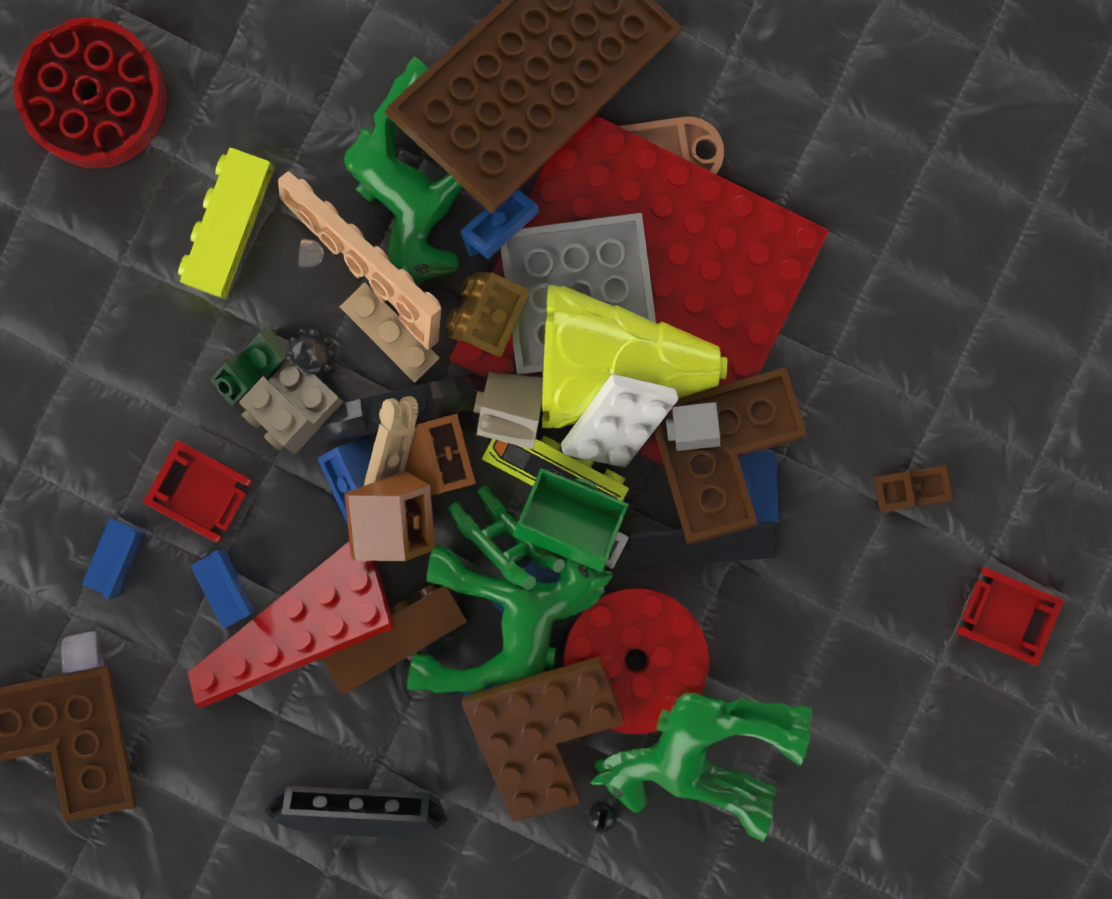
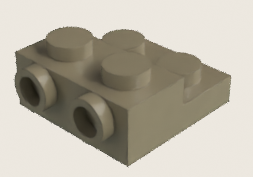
M288 359L270 380L262 376L239 403L246 409L241 415L256 429L262 425L268 431L263 437L274 448L280 451L285 447L293 454H296L320 426L340 407L343 401L315 374H307L301 371L292 360Z

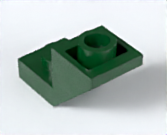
M267 327L257 334L244 351L224 362L210 381L233 407L239 403L262 376L268 379L287 360L285 355L288 350L272 330Z

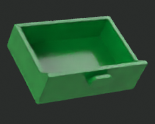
M540 468L513 536L601 572L608 559L629 504L596 491L595 484L576 478L574 482Z

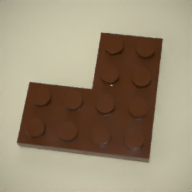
M786 367L678 398L673 407L716 402L720 431V446L677 451L676 440L668 441L666 419H673L672 408L654 430L687 545L758 526L738 457L807 438V432Z
M601 656L469 694L462 698L464 711L513 822L579 804L581 794L559 743L625 724L624 713Z
M110 665L0 687V761L50 751L64 822L131 809L137 806Z

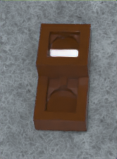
M948 465L874 477L880 513L954 500Z

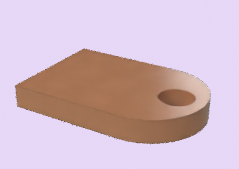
M679 117L619 126L714 174L718 173L724 158L722 139L717 130L703 119ZM701 141L711 142L716 149L715 156L709 160L699 158L695 150L696 145Z

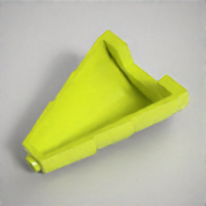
M549 285L544 346L542 428H561L575 424L611 374L675 388L677 397L681 398L719 385V379H726L727 357H720V348L669 324L664 322L657 324L617 305L611 306L566 286Z

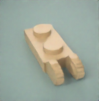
M403 397V399H400V402H397L394 398L383 401L379 412L381 425L378 428L364 486L405 471L416 430L415 423L418 404L414 397Z

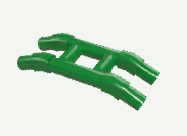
M488 485L483 486L476 492L486 507L485 510L495 521L494 524L480 530V527L475 523L471 515L467 514L459 501L447 508L461 533L484 553L509 582L520 585L527 590L535 586V577L525 572L523 568L515 563L528 554L538 565L544 568H549L555 572L563 570L565 566L564 560L554 555L553 552L513 536L518 522L509 514V511L503 506L499 498L495 497ZM508 532L519 544L503 553L492 540Z

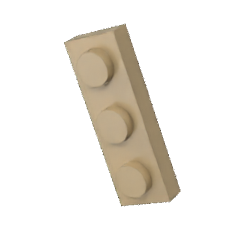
M364 282L340 308L416 384L440 360V357L432 349L427 350L397 320L398 315L385 302L382 304L374 296V291Z

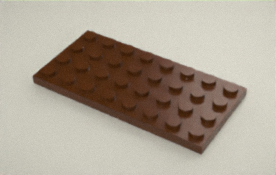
M504 0L387 106L385 114L490 213L494 214L680 34L683 27L654 0Z

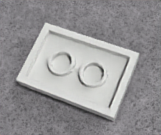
M611 374L562 441L563 455L626 468L678 401L676 389Z

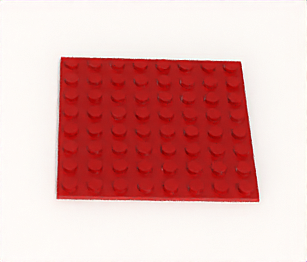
M596 115L545 163L528 197L538 205L539 213L523 227L530 228L642 213L656 323L664 322L720 348V357H727L726 379H719L718 386L759 374L830 231ZM500 254L492 273L505 279L502 254ZM512 333L501 357L458 340L449 358L450 361L486 379L489 372L517 375ZM543 372L523 374V375H524V376L543 377ZM653 432L637 453L664 466L655 433Z

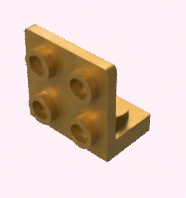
M474 272L472 277L468 276L461 287L460 295L463 298L458 309L454 308L447 318L445 327L448 328L446 337L467 342L497 357H501L530 291L492 272Z

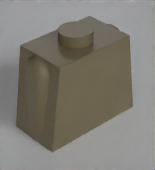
M489 372L485 392L477 391L474 413H480L477 435L533 450L542 405L543 377Z

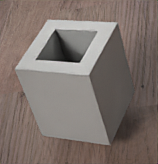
M716 402L672 407L673 419H666L668 441L676 440L677 451L720 446Z

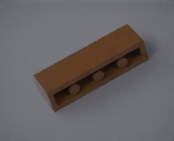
M432 583L418 592L421 599L411 605L405 599L390 608L395 628L321 658L341 694L348 693L468 622L469 619L452 590Z

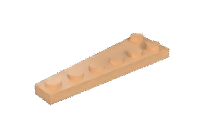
M289 171L278 179L279 199L333 254L341 252L344 255V260L349 270L358 279L365 276L369 280L374 290V296L382 304L388 300L400 314L397 320L427 350H430L439 341L441 307L438 300L431 293H424L418 288L408 272L403 269L398 270L389 261L388 256L378 246L373 247L364 239L362 232L354 224L350 223L348 225L339 216L331 203L328 201L323 202L319 199L304 179L298 180Z

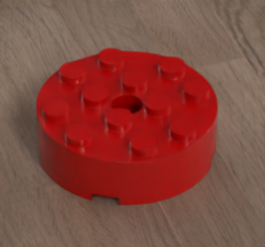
M93 17L73 18L66 20V23L58 25L49 31H43L27 47L15 74V104L26 130L46 150L63 161L76 166L106 168L119 165L134 158L154 139L165 116L167 91L159 64L135 35L124 27L108 20ZM91 86H97L98 94L89 100H84L86 90Z
M628 587L603 594L595 605L579 613L569 630L565 642L564 667L601 656L625 716L624 725L610 728L614 731L628 734H645L658 731L656 727L662 709L671 711L672 707L676 704V700L685 693L701 695L706 684L709 654L701 627L682 604L669 595L654 589ZM634 649L641 650L645 654L644 665L639 668L628 667L625 663V657L629 651Z

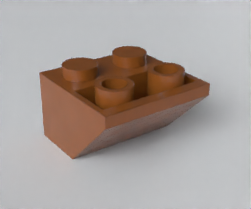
M458 414L415 425L416 430L405 471L429 484L431 496L477 484Z
M404 471L344 493L352 559L361 561H407L432 551L433 547L435 548L429 484Z

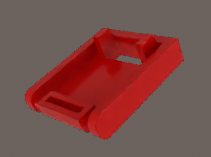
M177 440L143 503L220 544L223 536L212 531L213 527L217 526L227 531L247 494L236 487L238 481L245 486L251 487L254 480L188 444ZM178 461L189 467L172 497L161 490Z
M982 567L980 574L992 579L990 584L977 580L961 620L973 625L971 630L958 626L956 633L1038 666L1064 600L1001 573ZM1036 608L1047 614L1035 643L1032 645L1022 641Z

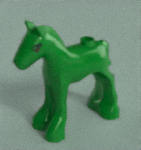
M414 56L406 66L405 71L395 79L387 98L374 113V131L368 127H361L356 142L345 152L344 164L346 170L350 171L352 176L360 183L355 189L370 203L378 199L395 215V221L392 224L389 237L388 258L398 270L403 269L408 272L417 286L419 283L458 273L461 263L455 253L430 246L427 238L431 229L448 213L463 186L449 173L439 180L432 182L420 170L398 159L396 144L397 124L385 114L387 106L429 69Z
M436 545V548L433 547L429 560L427 582L440 584L456 592L487 598L501 604L504 607L501 622L503 650L480 667L465 670L446 668L430 654L417 651L411 661L407 689L417 691L428 690L435 693L454 691L476 693L490 685L496 687L544 673L545 669L552 670L556 654V648L549 647L553 622L557 619L569 618V616L576 615L578 612H582L595 605L605 592L604 587L613 577V573L605 571L604 567L601 572L555 553L556 556L565 562V566L560 572L561 577L559 580L552 583L536 581L535 586L527 590L520 585L509 582L506 578H492L474 573L466 569L450 549Z
M685 693L676 700V704L672 707L671 711L662 709L656 730L662 732L658 743L647 748L619 751L618 753H612L605 759L595 761V768L600 773L590 783L592 785L605 784L608 791L632 812L638 813L648 802L644 781L656 782L676 797L713 803L731 811L739 818L750 837L764 842L773 817L772 805L776 791L775 785L759 781L749 774L722 767L707 760V749L709 745L735 734L753 736L775 745L788 759L800 766L805 758L810 741L808 729L812 717V708L802 705L790 707L783 703H759L742 698L732 702H724L723 700L710 699L697 693ZM720 786H723V787L732 789V790L736 791L737 793L732 792V791H730V790H727V789H725V788H722V787H720Z

